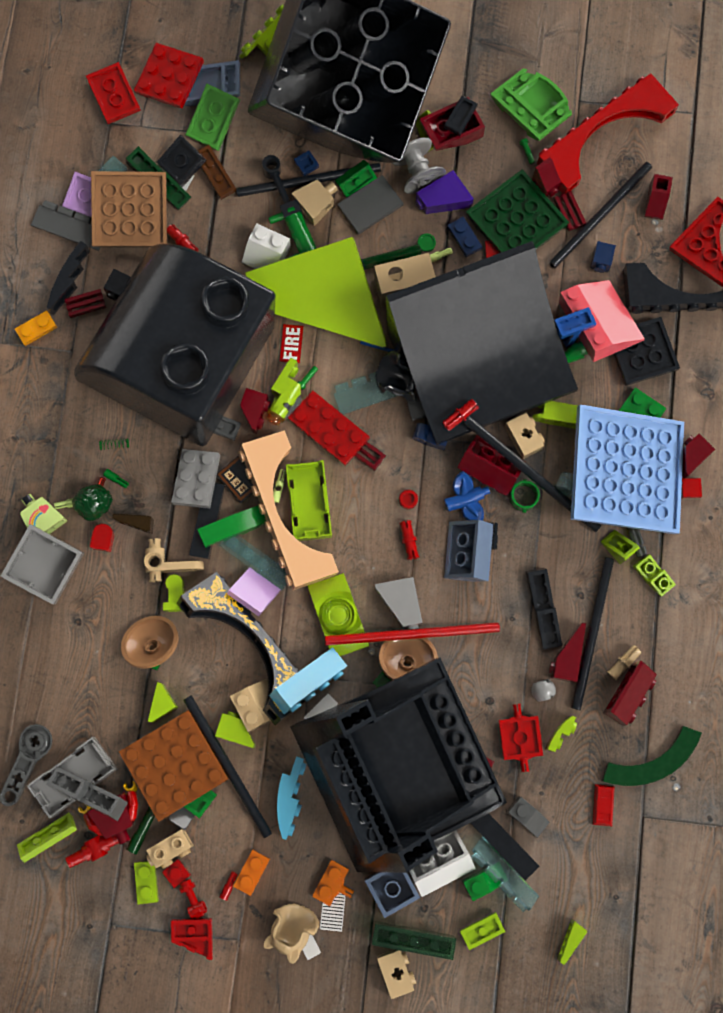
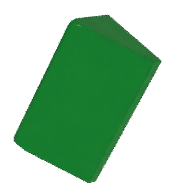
M362 160L337 178L335 182L347 198L377 179L369 163L366 160Z

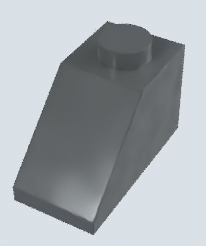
M520 796L515 799L506 811L537 838L550 823L537 809Z

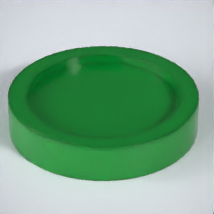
M425 233L418 238L417 244L420 245L421 251L430 252L435 248L436 240L433 235Z

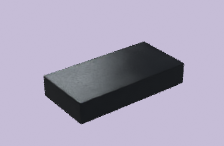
M461 96L444 128L461 136L478 107V103Z

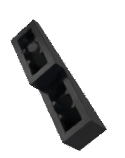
M215 483L210 509H199L189 556L210 560L213 545L205 548L197 529L219 520L225 489L223 484Z
M546 568L526 571L543 649L563 646L548 571Z
M489 813L471 822L473 827L525 881L540 867Z

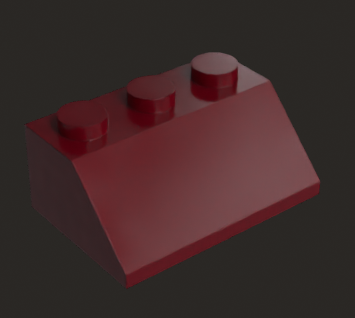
M476 435L457 467L478 479L482 484H486L494 488L498 493L506 496L521 473L517 467L478 435Z
M641 660L632 663L631 668L626 673L603 713L623 726L628 725V723L632 724L637 715L635 714L638 706L642 707L646 701V692L648 690L651 691L656 684L654 679L657 674Z

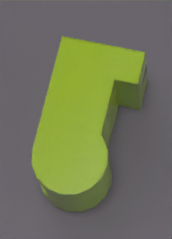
M173 574L165 582L168 588V602H163V611L183 612L177 605V602L181 595L185 593L184 581L180 576Z

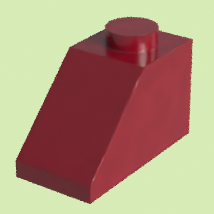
M550 157L535 167L532 181L547 197H553L557 194L561 183L553 160Z
M698 434L696 437L691 435L684 442L686 446L683 448V478L689 476L715 450L701 434Z

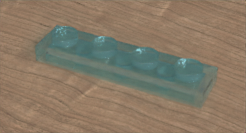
M239 535L222 541L219 545L279 589L283 590L287 585L285 569L281 568L277 562Z

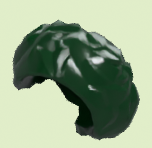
M92 484L81 488L75 494L72 505L73 509L86 521H95L108 512L113 499L109 490H106L100 484Z

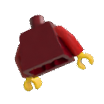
M132 781L133 787L129 789L128 785L124 783L123 787L127 794L123 792L116 795L128 802L118 821L87 806L86 810L78 807V811L83 814L89 830L99 836H104L106 839L115 835L120 845L130 840L126 829L134 824L138 810L136 794L138 787L135 781Z

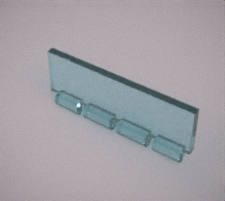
M376 372L368 374L370 382H367L366 377L363 376L351 380L352 388H349L348 382L336 385L337 393H334L339 411L343 415L397 397L398 395H394L388 390L384 394L380 392L376 383Z
M481 837L471 850L474 853L471 858L481 868L484 865L487 866L484 872L495 883L499 880L501 881L498 887L509 898L513 895L515 896L513 902L522 912L526 909L528 911L531 910L539 895L484 837Z

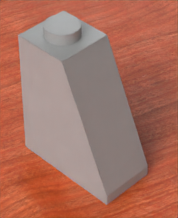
M410 577L375 584V591L401 627L419 629L418 625H422L423 622L414 578Z

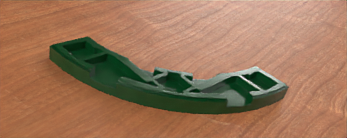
M682 726L677 738L669 749L661 756L644 764L624 766L608 762L602 781L621 786H638L661 780L675 772L688 760L695 750L702 732Z

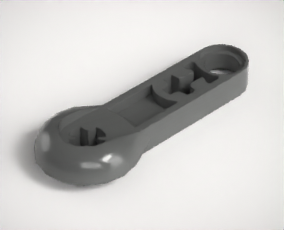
M38 724L30 725L21 733L19 755L0 793V801L3 805L12 806L20 800L37 761L51 749L52 735L46 727ZM36 736H38V741L40 742V744H37L34 747V742L31 741V739L36 738ZM21 773L23 781L18 782L16 788L9 787V785L12 786L16 783L17 779L14 776ZM8 791H12L15 794V799L11 803L5 799V794Z

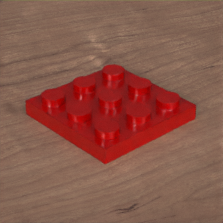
M155 43L134 91L136 94L183 109L202 68L204 59L200 56Z

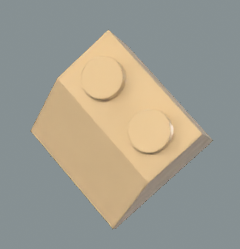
M267 679L248 686L230 696L248 732L271 721L263 711L268 694Z

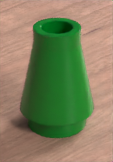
M581 341L573 343L565 351L568 364L584 359V356L588 354Z

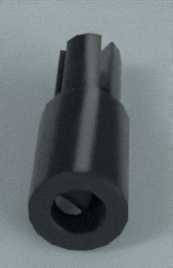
M493 522L491 523L493 524L491 549L496 550L498 543V523L495 522L494 528Z

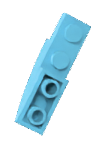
M297 756L291 774L282 773L278 790L277 817L282 839L285 840L288 836L292 837L295 829V824H292L294 816H299L302 807L299 804V799L292 796L298 793L301 783L297 781L299 775L304 774L307 764L303 763V758Z

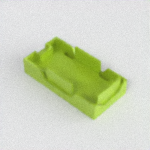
M324 460L301 464H286L293 536L298 541L332 538ZM320 477L324 478L322 486L320 484ZM291 480H293L294 489H292V487H290V481H291ZM324 514L328 515L329 523H325ZM296 517L298 520V526H294V518Z

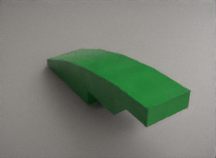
M255 506L197 530L205 548L218 542L229 540L240 534L244 535L264 526L266 518L264 514L261 515L258 506Z

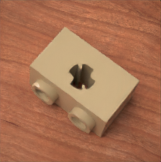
M527 413L505 424V429L522 460L541 451L545 443L542 434L537 433L535 429L534 419L529 417ZM523 433H525L526 435L529 434V438H527L526 436L523 437Z
M394 949L377 956L391 999L414 991L413 985L416 984V980L412 971L408 973L406 964H409V960L405 951L401 953L400 949ZM395 968H399V971L400 969L403 970L400 972V977H396V974L392 975Z

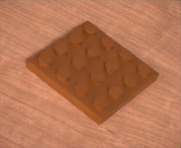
M189 710L119 751L158 822L229 779Z

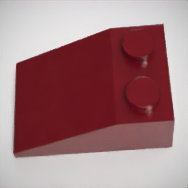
M458 101L420 118V122L429 139L432 140L433 147L438 151L467 145L484 136L485 125L477 111L475 110L461 136L444 128Z

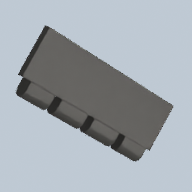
M47 200L43 202L42 206L39 205L31 226L78 244L80 241H83L89 248L97 251L100 250L101 247H92V222L90 216L76 212L74 216V210L63 206L58 208L57 204Z

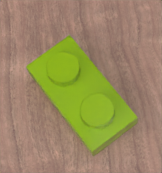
M148 861L135 862L137 904L159 902L155 866H151Z
M496 912L459 930L469 950L505 932Z

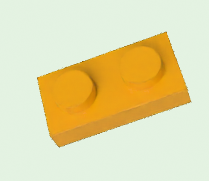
M46 310L15 328V331L23 344L27 346L58 327Z

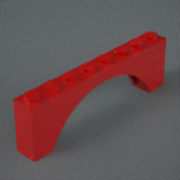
M651 73L646 77L642 76L633 87H627L618 98L616 96L612 98L606 107H600L591 118H585L579 127H573L564 138H558L552 147L543 149L538 155L537 165L550 157L561 180L559 190L562 194H567L579 185L581 180L579 168L580 152L587 139L596 130L612 121L631 117L646 118L663 123L675 114L679 104Z

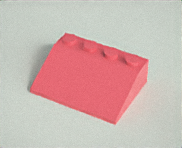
M609 280L579 284L560 292L559 304L566 315L588 307L591 310L597 324L593 328L582 331L578 337L593 362L644 341L645 338Z

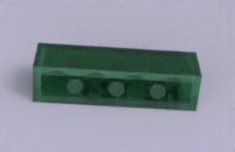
M375 921L372 945L453 960L457 939L454 935Z

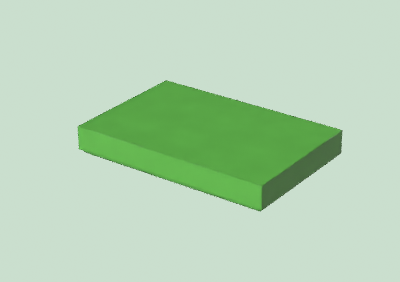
M206 83L186 136L205 145H210L211 148L219 151L241 99Z

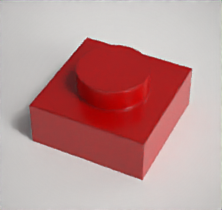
M180 859L176 860L162 872L173 888L177 887L191 875Z

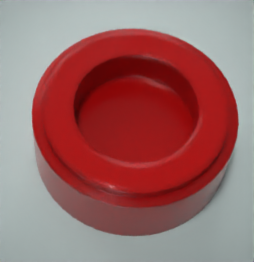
M404 490L399 496V504L404 509H413L418 503V496L413 490Z

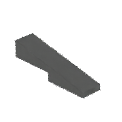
M59 767L55 768L46 784L116 821L119 820L128 804L122 798Z

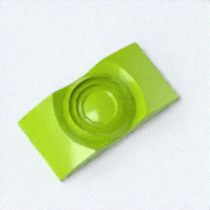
M344 573L308 585L324 636L365 633ZM369 643L329 645L328 647L329 650L333 647L339 656H343L369 647Z

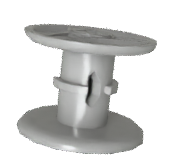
M419 138L410 141L402 161L392 163L396 166L408 165V170H410L409 173L412 174V177L404 186V191L407 194H415L446 175V170L443 167L434 166L429 168V161L427 158H424V155L432 147V140L429 138Z

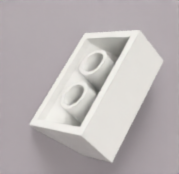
M456 830L434 840L438 852L409 871L422 897L476 869L470 854Z

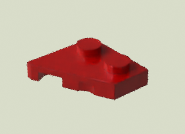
M212 918L172 919L171 942L178 946L186 947L187 950L193 953L196 952L203 955L208 960H213Z

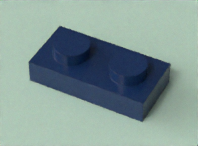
M464 216L448 224V230L465 257L482 249L481 243Z

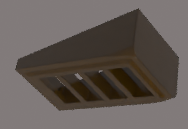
M112 515V518L118 523L153 534L154 519L151 516Z

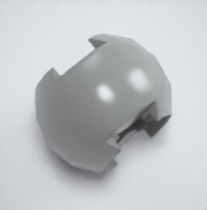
M549 679L533 683L531 694L538 702L554 698L556 687Z

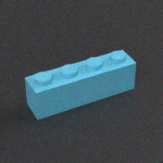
M332 647L275 688L269 696L283 714H286L288 711L293 713L302 706L300 702L303 700L308 702L316 695L315 691L318 689L323 691L330 685V680L334 679L336 681L343 676L344 673L342 671L347 665Z

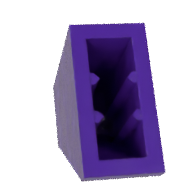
M454 170L416 192L415 203L419 210H423L425 214L470 208L473 205L474 198Z

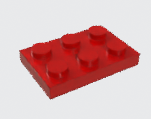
M119 62L86 75L107 124L141 111Z

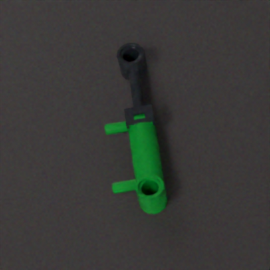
M275 155L266 156L262 161L263 173L266 178L273 179L283 201V205H280V213L268 218L270 224L284 220L285 224H287L299 252L290 257L317 249L297 199L290 201L281 181L279 158ZM270 165L276 166L274 169H268Z

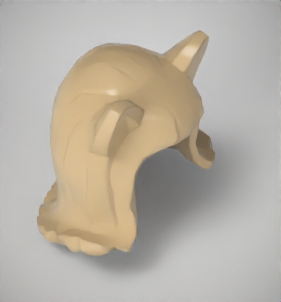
M295 903L283 905L274 910L273 914L277 918L272 925L271 934L264 942L265 949L275 948L279 953L287 955L288 961L292 964L299 959L300 952L306 946L309 936H314L320 927V922L313 911Z

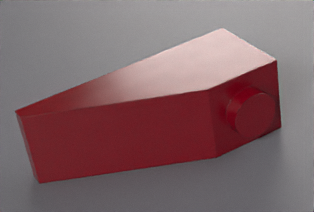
M586 623L579 624L555 657L554 662L550 663L549 673L552 674L551 679L573 683L578 681Z

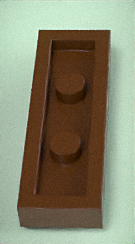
M210 145L198 150L206 159L201 168L219 198L222 200L237 192L236 187Z

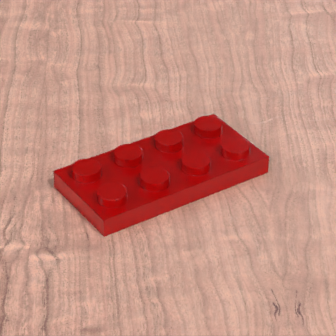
M313 390L288 417L289 421L344 466L350 462L370 439L369 435Z

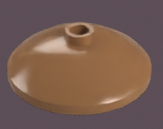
M150 616L134 623L124 634L121 642L122 655L130 665L136 668L147 669L156 667L169 659L174 653L179 640L178 631L175 625L165 617Z
M427 638L385 641L379 652L380 667L383 673L391 680L438 658L434 645Z

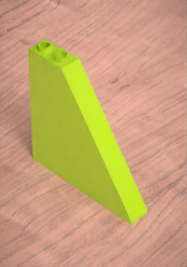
M353 237L245 272L246 277L275 293L276 315L380 347L388 346Z

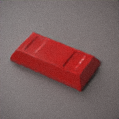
M595 784L592 825L612 827L615 786Z

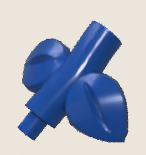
M462 471L455 477L452 484L453 491L457 496L444 499L447 511L462 508V514L465 519L483 521L484 511L478 501L484 499V495L490 494L489 487L481 488L478 486L474 488L471 477Z

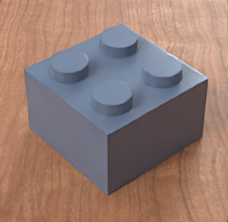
M376 872L365 878V882L384 918L420 898L408 873Z

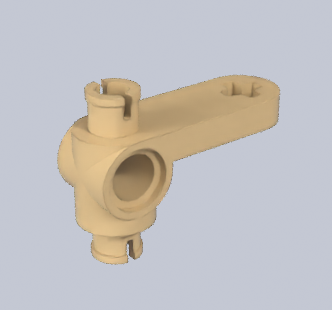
M155 538V541L148 539L149 548L145 549L144 564L146 573L150 575L149 582H155V577L157 582H162L161 573L204 570L203 561L166 562L165 549L161 548V539ZM159 558V565L151 567V560Z

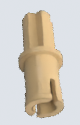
M633 645L622 657H618V661L607 673L614 680H617L627 668H631L630 665L641 654L640 649Z

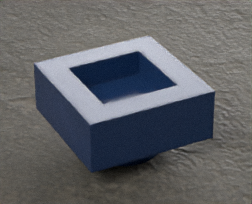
M310 150L294 159V163L303 176L319 168V164Z

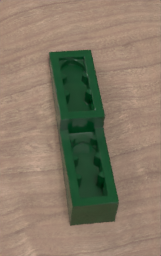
M139 146L126 157V163L135 172H166ZM166 172L167 201L177 210H180L191 199V196Z

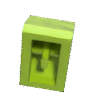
M616 530L612 531L601 541L602 545L619 564H622L640 549L637 544Z
M159 682L156 685L148 722L153 723L178 708L165 685Z

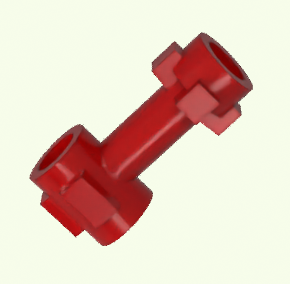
M191 879L180 883V892L186 893L191 904L187 908L191 919L204 916V913L207 912V907L203 900L198 902L193 888L196 886Z

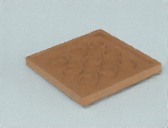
M91 171L92 247H152L157 244H167L166 172Z

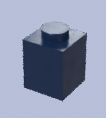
M597 241L590 268L599 273L608 272L612 265L616 245Z

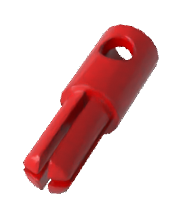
M231 872L219 898L225 901L228 900L233 884L238 876L236 872Z

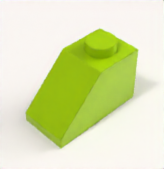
M230 711L227 714L222 713L215 737L255 748L256 744L243 721L239 718V714Z

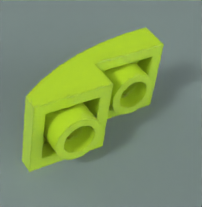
M650 554L644 556L633 566L660 597L676 585Z
M569 716L557 727L545 750L556 752V749L560 750L563 742L561 735L570 736V733L574 734L577 726L575 722L576 717Z

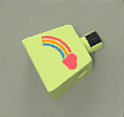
M28 494L22 498L21 501L26 508L20 512V515L27 528L31 524L51 534L67 522V519L43 497L35 500L31 494Z

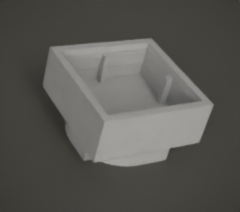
M29 524L0 577L54 605L63 593L84 552Z

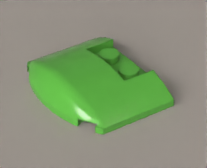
M523 68L493 91L491 97L501 111H505L527 132L529 137L540 141L572 115V111H569L566 96L554 82L537 72L536 74L526 73L527 69Z

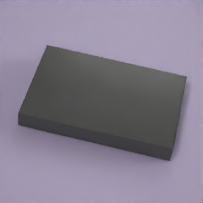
M383 175L338 203V208L358 235L403 206L402 200Z

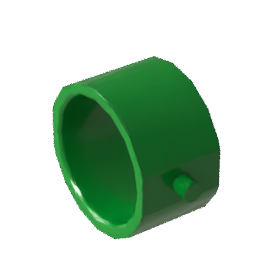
M523 479V481L516 483L512 488L509 496L510 503L515 509L526 513V511L531 510L537 504L540 492L533 482ZM519 486L531 488L535 493V502L530 506L518 504L514 499V490Z

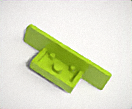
M283 4L276 9V15L273 18L270 17L266 20L264 29L262 31L259 29L252 36L254 40L251 43L247 42L241 48L242 53L239 55L241 59L246 57L256 46L265 56L267 55L284 7Z

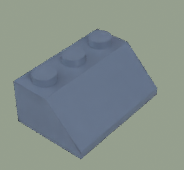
M482 520L449 522L445 579L472 582L489 581L493 524Z

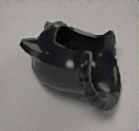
M395 350L388 352L379 362L375 375L380 392L384 394L388 390L394 395L403 396L406 400L415 402L416 396L414 392L416 389L406 360L401 358L403 354Z

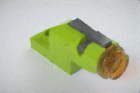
M293 358L289 359L271 388L272 394L277 396V398L274 397L266 419L277 426L288 419L302 402L300 398L301 385L291 379V377L295 378L299 371L298 363Z

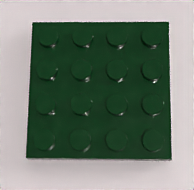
M523 169L466 211V216L499 253L533 241L537 250L570 223Z

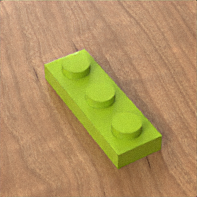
M67 813L17 844L20 859L25 863L75 832L77 828L73 816Z

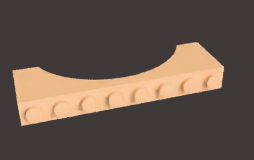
M284 430L241 444L238 454L241 462H245V473L248 480L251 479L253 495L258 497L260 502L258 504L259 511L266 518V530L268 533L271 532L273 537L271 540L272 546L275 551L278 550L280 556L278 557L279 565L285 569L286 583L288 587L291 586L293 591L334 577L339 571L332 554L316 551L302 544L287 530L277 513L273 497L274 477L279 464L289 454L291 449Z

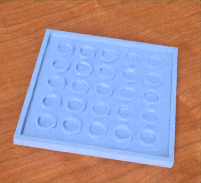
M586 405L577 406L571 520L679 534L684 422Z

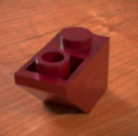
M654 174L649 185L644 217L663 220L673 177Z
M246 388L240 407L252 432L257 434L258 430L263 428L265 421L263 415L264 412H268L271 401H269L268 394Z

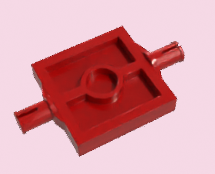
M513 704L514 716L509 719L498 720L503 760H520L521 772H530L528 759L543 756L538 716L527 717L522 715L521 704Z

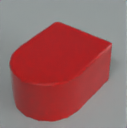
M107 524L97 525L92 533L90 548L111 552L114 541L113 529Z

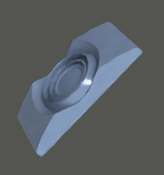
M239 60L202 65L184 106L198 105L206 83L234 97H239Z

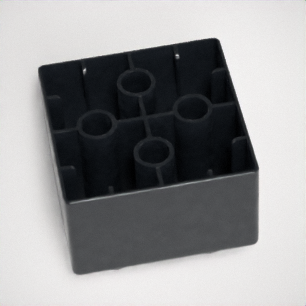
M286 0L248 106V113L276 127L339 153L375 162H400L405 155L449 33L451 21L411 0Z
M174 244L154 245L143 256L74 369L75 378L84 385L195 444L205 446L274 329L276 295L269 288L195 250Z

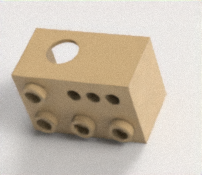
M429 253L374 266V282L381 307L386 306V295L436 277ZM398 267L402 270L400 273L388 275L391 268Z

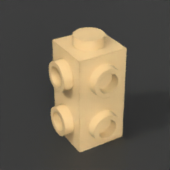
M181 829L146 850L148 853L146 858L151 866L154 865L155 868L161 866L164 869L173 863L172 859L179 855L180 858H183L191 853L190 848L194 845L186 830Z

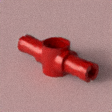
M98 835L83 843L84 846L80 850L65 858L69 868L86 860L93 862L108 854L110 848L119 842L115 835L107 839L104 836L100 837Z

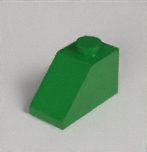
M498 862L462 880L472 901L491 893L507 881Z

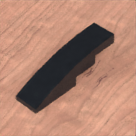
M80 241L69 255L53 285L47 308L52 315L65 303L64 299L69 298L77 289L74 281L84 270L81 262L90 253L88 246L83 241Z

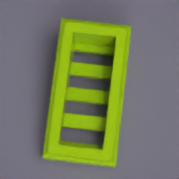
M573 919L570 921L557 959L563 965L566 964L587 934V930Z

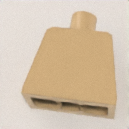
M315 180L292 193V201L297 199L302 213L315 226L334 206V199L331 195L338 191L333 182L323 186L318 180Z

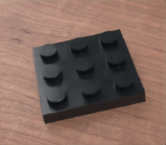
M662 317L636 324L645 338L644 341L614 353L625 386L680 369Z

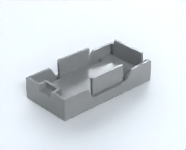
M91 737L60 763L28 784L27 787L50 819L76 801L46 785L50 777L47 780L44 777L50 773L53 774L56 767L66 770L95 786L118 768L96 737ZM82 749L85 750L83 753L77 756V753L79 751H81ZM102 774L101 778H99L97 781H94L96 777ZM67 799H68V801H70V802H68L67 804H65V805H63V806L61 805V804H62L63 802H65Z

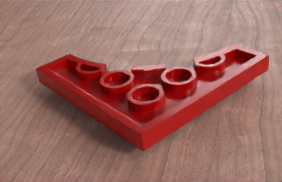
M717 197L670 245L669 250L723 287V255L720 245V230L723 224V200Z

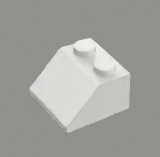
M256 223L248 239L242 264L257 269L284 260L291 248L290 238Z

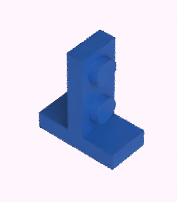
M589 307L554 320L559 337L563 340L566 348L575 343L582 331L593 328L597 324Z

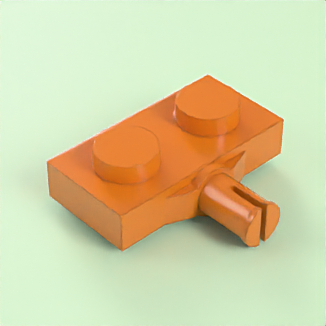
M331 860L312 897L328 906H331L339 893L351 898L354 890L344 886L345 877L350 869Z

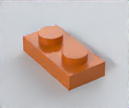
M252 849L233 887L251 896L270 858Z

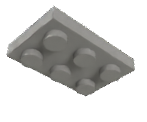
M182 449L171 501L173 505L210 509L220 461L219 453Z

